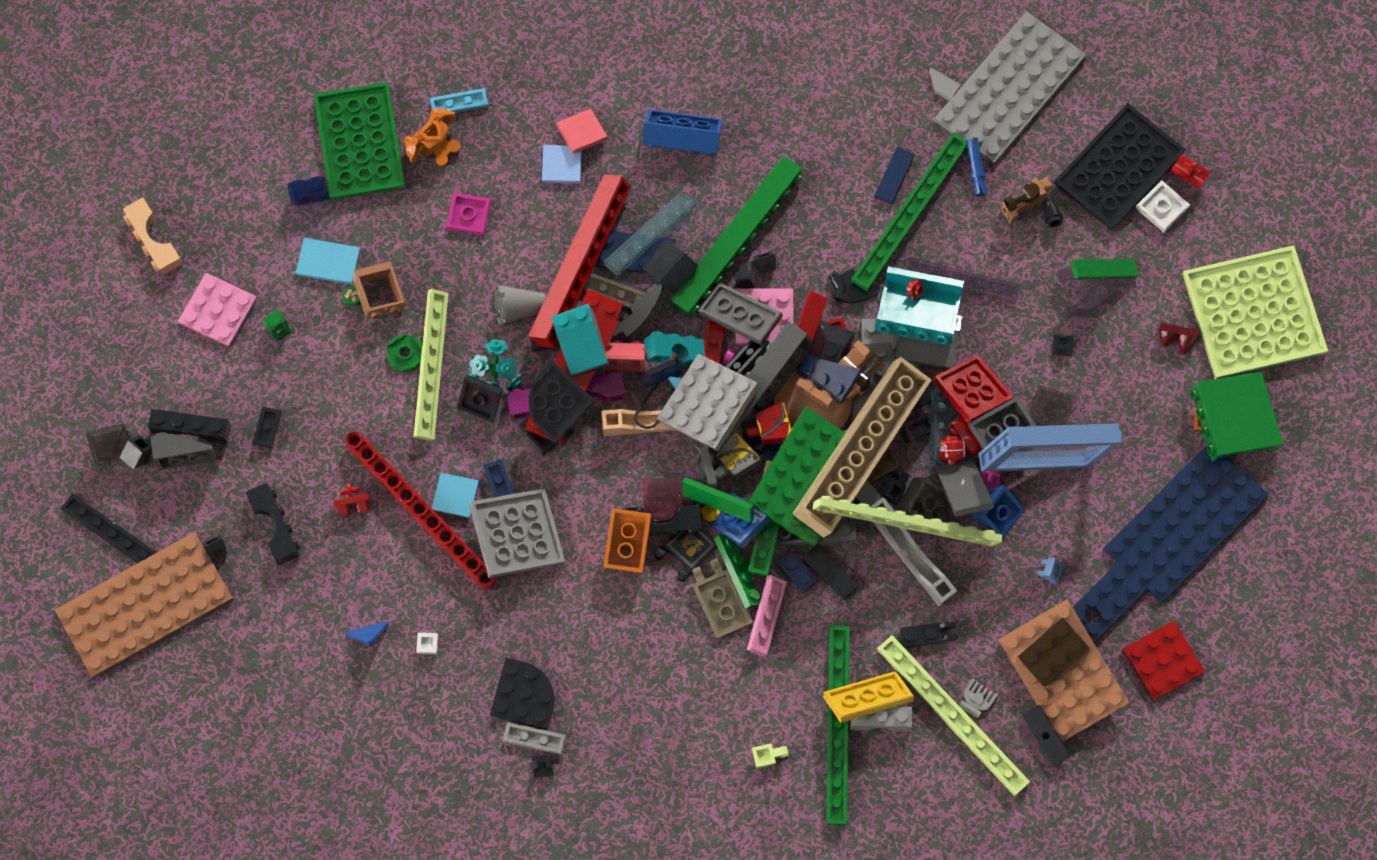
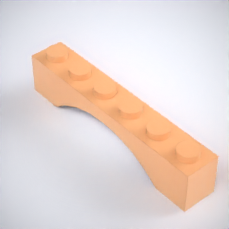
M624 409L602 411L604 436L675 431V429L660 421L654 428H641L634 420L636 411ZM639 411L637 420L644 426H651L656 422L661 411Z

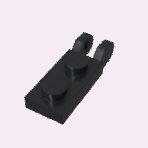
M945 622L941 624L932 623L900 627L902 646L909 648L957 640V634L941 635V630L953 629L956 627L955 622Z

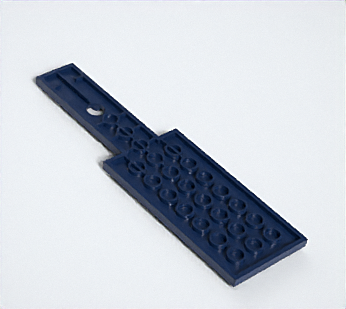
M1206 445L1104 547L1103 550L1117 563L1073 606L1093 643L1146 590L1162 604L1269 494L1229 457H1219L1216 461L1212 462L1211 456L1207 453ZM1089 609L1097 610L1100 614V620L1096 623H1089L1085 619V612Z

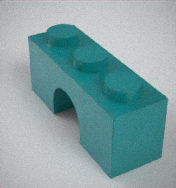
M657 331L652 332L650 336L644 339L645 360L647 362L664 363L672 358V351L678 357L679 366L690 367L698 354L705 357L703 339L695 338V336L681 337L679 334L666 335Z

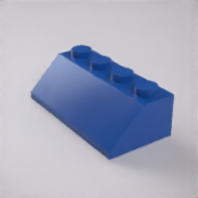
M649 109L644 122L642 144L653 148L661 146L669 150L683 149L686 152L699 151L706 155L717 154L723 119Z

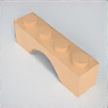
M144 198L123 208L126 214L123 216L128 226L132 225L135 230L132 233L137 241L141 240L144 246L141 248L147 257H152L153 261L151 264L156 272L160 271L163 276L183 265L171 243H157L149 237V228L155 217Z

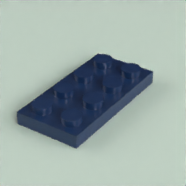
M610 231L595 263V267L648 274L641 267L666 239L674 245L676 244V239Z

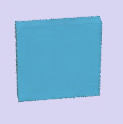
M440 473L432 509L438 513L470 519L469 503L475 501L479 481Z

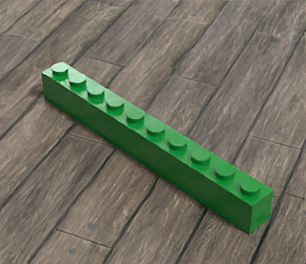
M783 155L701 259L696 270L671 297V307L687 318L692 314H697L701 307L700 303L703 300L706 301L712 293L711 289L715 285L717 286L719 282H722L724 278L722 275L726 270L729 272L733 268L734 260L737 256L741 257L746 251L745 246L748 242L752 243L758 235L756 232L759 228L766 226L770 214H775L778 211L779 203L782 199L786 200L789 197L792 186H797L803 177L800 166Z

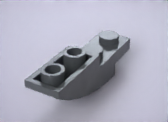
M656 284L652 285L646 290L647 294L643 297L638 296L631 301L632 305L629 307L633 314L630 315L628 313L620 319L621 323L618 324L610 343L624 333L630 339L646 324L662 298L664 288L661 284L658 286Z
M856 521L838 522L832 533L826 537L820 536L816 545L835 546L839 545V543L857 541ZM779 526L776 539L777 546H811L783 526Z

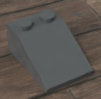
M1018 396L968 423V427L982 449L1008 427L1036 426Z
M165 432L157 433L156 436L151 437L153 459L159 470L218 460L212 445Z

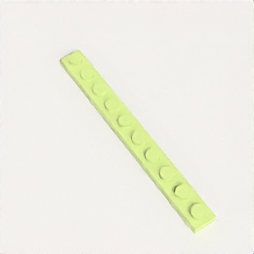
M821 496V498L813 502V510L986 546H996L1002 543V535L996 534L993 530L981 531L977 530V527H962L959 523L955 522L943 523L940 519L928 520L924 519L922 515L909 516L903 511L890 512L887 508H871L868 504L863 503L856 505L852 504L849 500H833L831 496Z
M893 636L889 637L877 648L878 652L1014 796L1030 783L1020 770Z

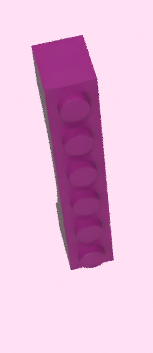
M609 371L605 375L598 376L594 374L586 392L590 396L605 402L626 399L622 373ZM531 387L525 390L513 389L506 393L511 420L530 417L528 396Z

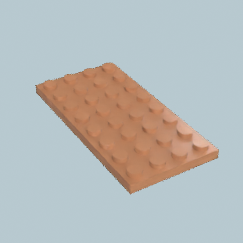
M193 532L55 609V612L89 674L94 678L228 603L233 598L197 534Z

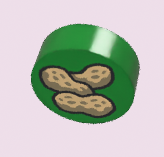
M350 286L343 291L342 298L346 305L357 306L360 303L356 287Z

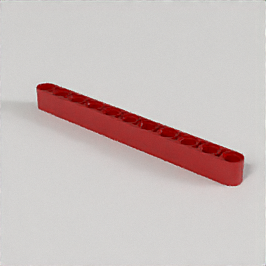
M353 431L348 433L345 441L349 451L482 590H491L496 583L495 577H491L489 583L481 582L483 577L488 576L485 563L359 432ZM355 439L360 441L356 446L350 445ZM366 453L373 454L370 459L363 458ZM383 466L386 468L382 473L376 472L379 467ZM393 480L399 481L398 485L394 487L390 486L389 483ZM405 494L412 495L409 500H403L402 497ZM422 507L425 509L422 514L415 513L417 508ZM436 521L438 525L435 528H430L428 526L429 523ZM444 535L451 536L448 542L441 540ZM457 549L465 550L460 556L454 554ZM470 563H477L476 569L471 570L468 568Z

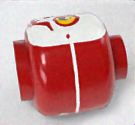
M945 436L944 440L939 442L940 459L946 460V464H958V460H962L965 457L964 441L959 439V436Z

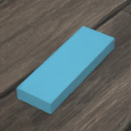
M485 88L430 98L431 109L445 108L455 113L489 107Z

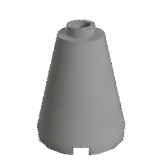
M497 286L499 290L495 293V308L500 313L497 321L499 324H506L538 315L546 299L545 294L508 286Z

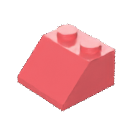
M612 341L609 343L605 351L609 363L606 364V371H645L644 344L638 341L630 343Z

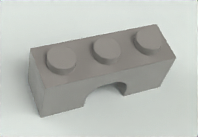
M892 707L850 720V731H870L874 728H887L890 731L910 732L912 728V707Z

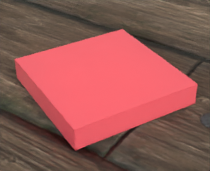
M591 109L557 122V127L573 154L607 141V135Z

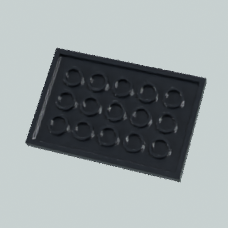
M1127 103L1055 179L1054 184L1113 231L1177 162L1186 149Z

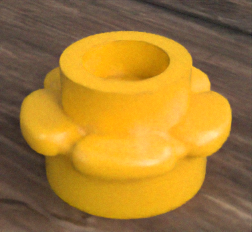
M704 505L701 510L702 518L714 521L718 518L720 510Z

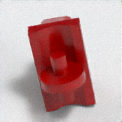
M1183 155L1179 157L1171 169L1172 173L1200 189L1211 173L1198 165L1197 161H1191Z
M349 482L346 483L347 489L340 490L341 496L348 495L349 497L333 501L334 507L337 506L339 515L345 516L351 514L350 503L356 502L358 512L368 511V500L370 497L369 493L353 496V493L360 492L359 486L351 488Z

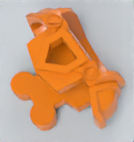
M433 108L430 118L423 128L412 137L406 136L404 138L405 152L411 163L417 161L420 153L425 157L434 154L436 155V164L439 167H444L448 163L447 155L450 152L456 154L460 151L461 145L459 141L452 140L449 142L446 139L449 131L448 126L454 123L456 119L455 112L445 108Z

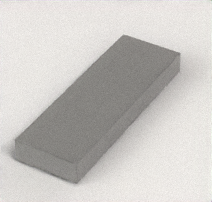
M507 722L502 742L562 755L566 735Z

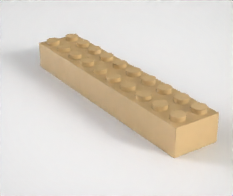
M902 357L892 362L792 514L822 537L832 533L842 516L813 510V502L821 498V496H831L833 500H849L852 503L931 379Z

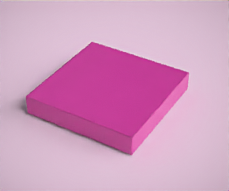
M453 193L446 229L484 236L491 199Z

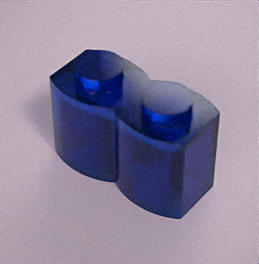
M316 176L307 181L294 180L287 184L292 205L301 206L311 201L323 202L330 198L325 177Z

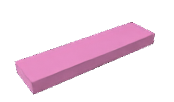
M773 575L767 576L747 647L748 651L760 656H767L787 581Z

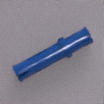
M973 137V146L971 138L966 139L972 169L971 179L974 181L975 195L979 196L981 195L980 187L983 195L988 192L984 179L986 174L983 172L978 137Z

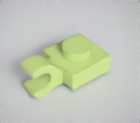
M771 743L752 748L757 769L775 765V758L789 756L787 746L773 749Z

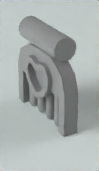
M972 678L964 691L963 698L965 701L962 700L959 707L978 719L982 713L980 711L989 709L998 694L995 693L988 703L993 691L989 692L985 700L984 696L988 688H985L983 693H980L984 687L981 685L977 692L974 693L979 682H976L971 691H969L975 682V679Z

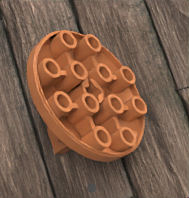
M796 369L778 392L774 405L784 401L789 422L792 424L791 429L805 407H808L839 429H842L850 417L852 399L849 401L846 398L844 403L838 402L827 391L821 390L812 381L797 373Z

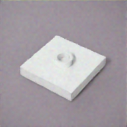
M1163 181L1136 205V209L1163 233L1190 207L1189 203Z

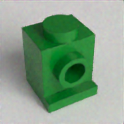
M278 309L262 319L264 327L275 341H278L291 331L287 320Z

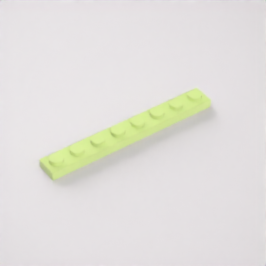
M434 289L428 290L414 427V438L427 441L435 439L449 294Z

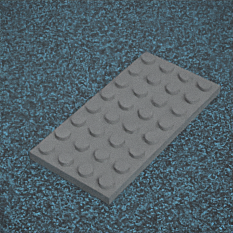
M1026 11L938 113L934 121L950 133L954 132L965 140L971 138L972 146L974 145L973 137H978L980 155L992 164H995L1084 60L1086 54Z

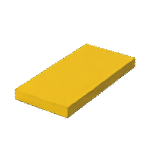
M896 671L823 693V698L840 723L914 701L913 694Z

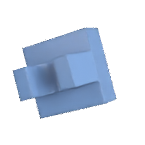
M1053 557L1042 560L1041 564L1045 566V570H1038L1037 574L1051 583L1058 584L1064 566Z

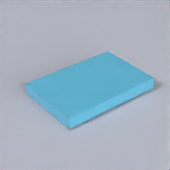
M304 238L296 275L353 285V273L357 268L361 249L355 246Z

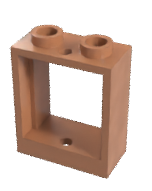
M391 261L354 270L352 279L366 319H378L385 314H397L403 310L405 301ZM387 277L395 302L370 308L362 283Z

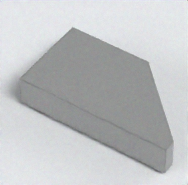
M930 68L929 74L934 93L950 101L961 85Z

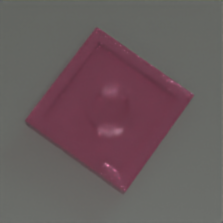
M644 478L643 508L645 513L651 514V518L673 517L679 510L680 504L683 503V478Z

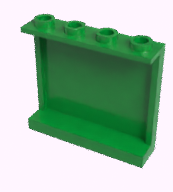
M1262 372L1197 382L1191 388V399L1195 402L1196 416L1200 419L1201 433L1206 439L1207 453L1211 456L1212 462L1216 461L1219 457L1264 449H1269L1270 452L1276 451L1283 445Z

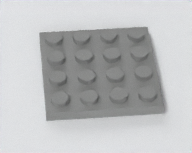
M698 354L657 419L661 423L719 451L760 385Z
M545 489L471 501L469 503L489 578L564 564L563 551Z

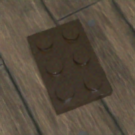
M1062 617L1017 657L1040 684L1046 687L1090 648Z

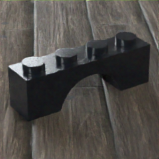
M151 409L148 429L151 434L162 432L174 435L185 434L202 438L208 442L228 444L231 424L228 419Z
M264 483L246 491L245 493L254 513L267 515L276 522L275 535L268 545L277 565L299 557L297 550L301 548L297 539L292 540L290 533L293 530L289 521L284 522L282 516L286 514L282 505H277L275 502L278 496L274 487L269 488L268 484Z
M681 503L677 513L666 520L651 518L648 536L659 535V532L677 534L681 530H687L689 533L698 532L703 526L701 503ZM642 506L622 508V510L645 513Z

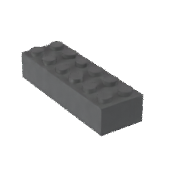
M788 321L786 325L780 328L776 339L768 344L767 351L756 360L752 371L745 375V377L757 382L760 387L732 429L744 438L747 435L746 427L756 423L755 414L767 409L814 346L808 334Z

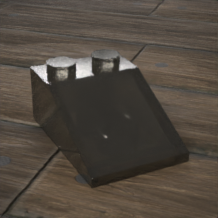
M913 477L895 510L903 511L909 516L922 515L924 519L928 520L940 519L943 523L955 522L961 524L965 515L955 517L944 490L925 477ZM940 536V537H942V538L948 540L949 542H951L952 539H953V538H948V537Z

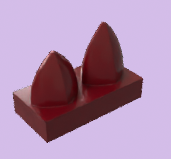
M1159 322L1158 326L1159 338L1164 347L1172 343L1176 334H1178V346L1182 354L1191 349L1195 338L1198 337V329Z

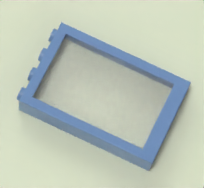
M1118 424L1008 427L979 452L981 471L1090 468L1122 443V432L1119 430Z

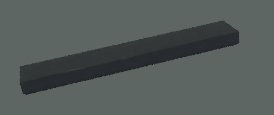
M73 493L60 508L136 563L157 553Z

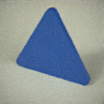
M388 621L351 630L346 632V636L362 642L363 645L367 644L369 647L376 643L375 639L389 624Z

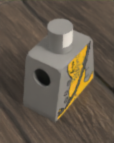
M735 432L716 455V462L719 466L715 470L718 473L719 480L727 474L736 480L759 466L761 458Z

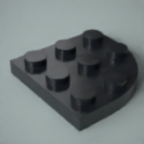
M553 361L534 380L528 396L529 412L533 422L554 444L595 403V400Z
M505 658L490 716L548 730L555 706L554 691L549 679L534 665Z

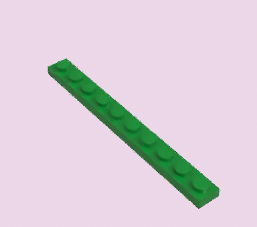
M954 132L951 134L852 277L851 282L866 291L869 290L966 149L967 142L965 139Z
M830 626L828 691L849 685V626ZM828 705L826 825H847L848 721L840 723Z

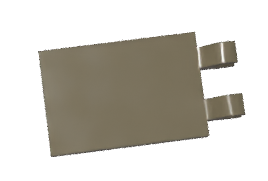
M718 559L710 562L715 575L707 579L704 578L700 567L692 570V574L697 582L692 587L716 639H719L753 624L748 610L743 605L728 569L723 571Z

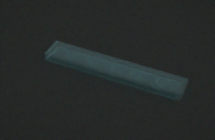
M681 191L605 259L604 265L616 275H619L696 205V202Z

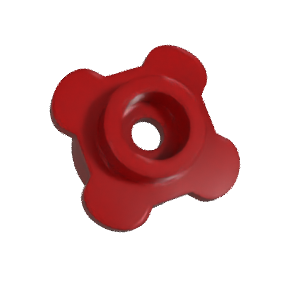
M919 278L916 279V282L910 281L906 289L907 295L911 296L912 301H915L917 296H921L923 292V286Z

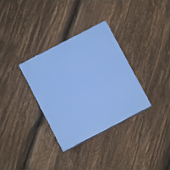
M544 145L542 183H580L582 151L573 154L569 146Z

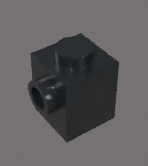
M138 435L128 440L120 458L134 470L147 462L152 452V444L141 435Z

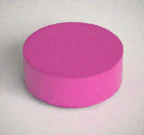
M728 348L721 364L722 366L726 367L732 361L735 351Z

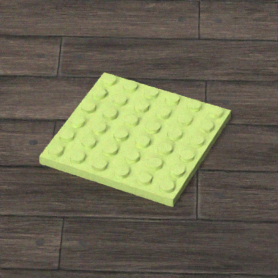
M1294 246L1183 271L1182 275L1215 379L1327 354L1328 349Z

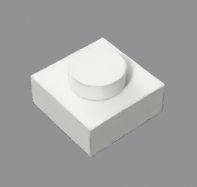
M418 633L417 654L437 655L438 633Z

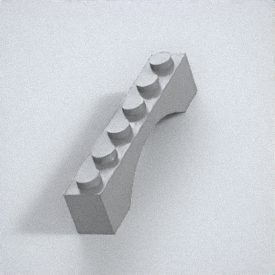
M884 497L871 506V508L883 507L887 508L890 512H895ZM873 522L938 606L957 592L947 577L921 551L906 529Z

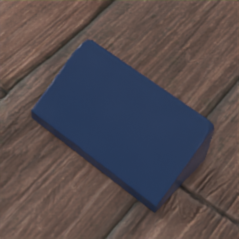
M671 359L637 375L643 386L647 388L679 374L680 370L677 362Z

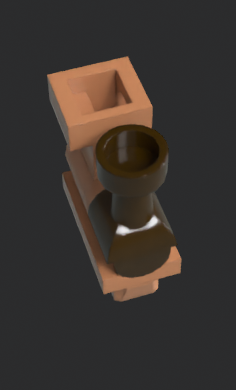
M1035 177L1031 179L1030 184L1024 185L1021 193L1004 198L1000 209L1011 224L1017 221L1019 213L1025 210H1032L1035 205L1037 208L1042 206L1044 199L1050 196L1049 190L1053 186L1047 177L1040 181Z
M859 340L853 345L854 348L838 363L861 370L869 362L872 363L861 373L847 396L849 401L857 394L862 396L865 393L864 391L869 388L870 378L877 369L882 371L886 367Z

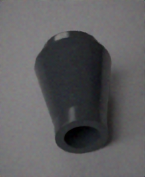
M1053 198L1045 199L1043 201L1045 223L1051 228L1060 226L1063 223L1062 213Z

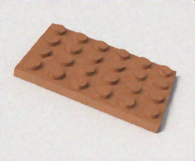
M1068 599L998 639L1035 703L1042 707L1062 742L1130 704ZM1063 617L1090 649L1046 687H1043L1017 656Z

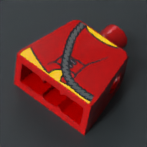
M784 401L756 413V425L746 427L748 438L760 436L763 445L783 443L791 431Z

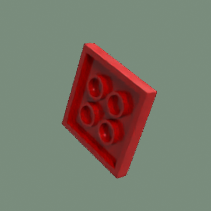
M979 355L940 373L933 379L936 386L968 423L1014 398Z
M1174 620L1122 649L1153 701L1205 673L1203 666Z

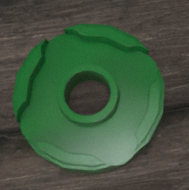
M407 334L394 337L389 342L386 350V358L389 364L400 372H410L417 369L421 365L422 342L417 337ZM402 349H409L411 353L408 357L400 356V351Z

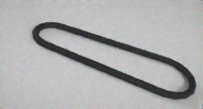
M660 382L654 385L635 412L634 420L641 428L651 429L659 423L657 419L653 425L644 426L637 420V415ZM673 387V389H672V391H671V393H670V395H669L667 401L665 402L664 406L666 405V403L668 402V400H669L670 397L672 396L673 392L675 391L674 387Z

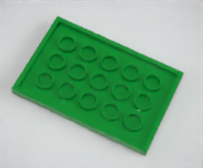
M389 82L314 94L330 200L406 188Z
M805 407L748 502L754 504L755 509L811 546L816 545L821 535L792 513L845 435V432L808 407Z

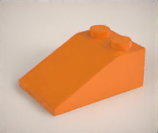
M612 508L604 568L643 573L651 514Z

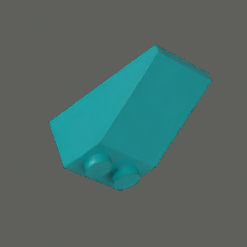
M589 304L552 316L555 331L571 376L609 364L596 317Z

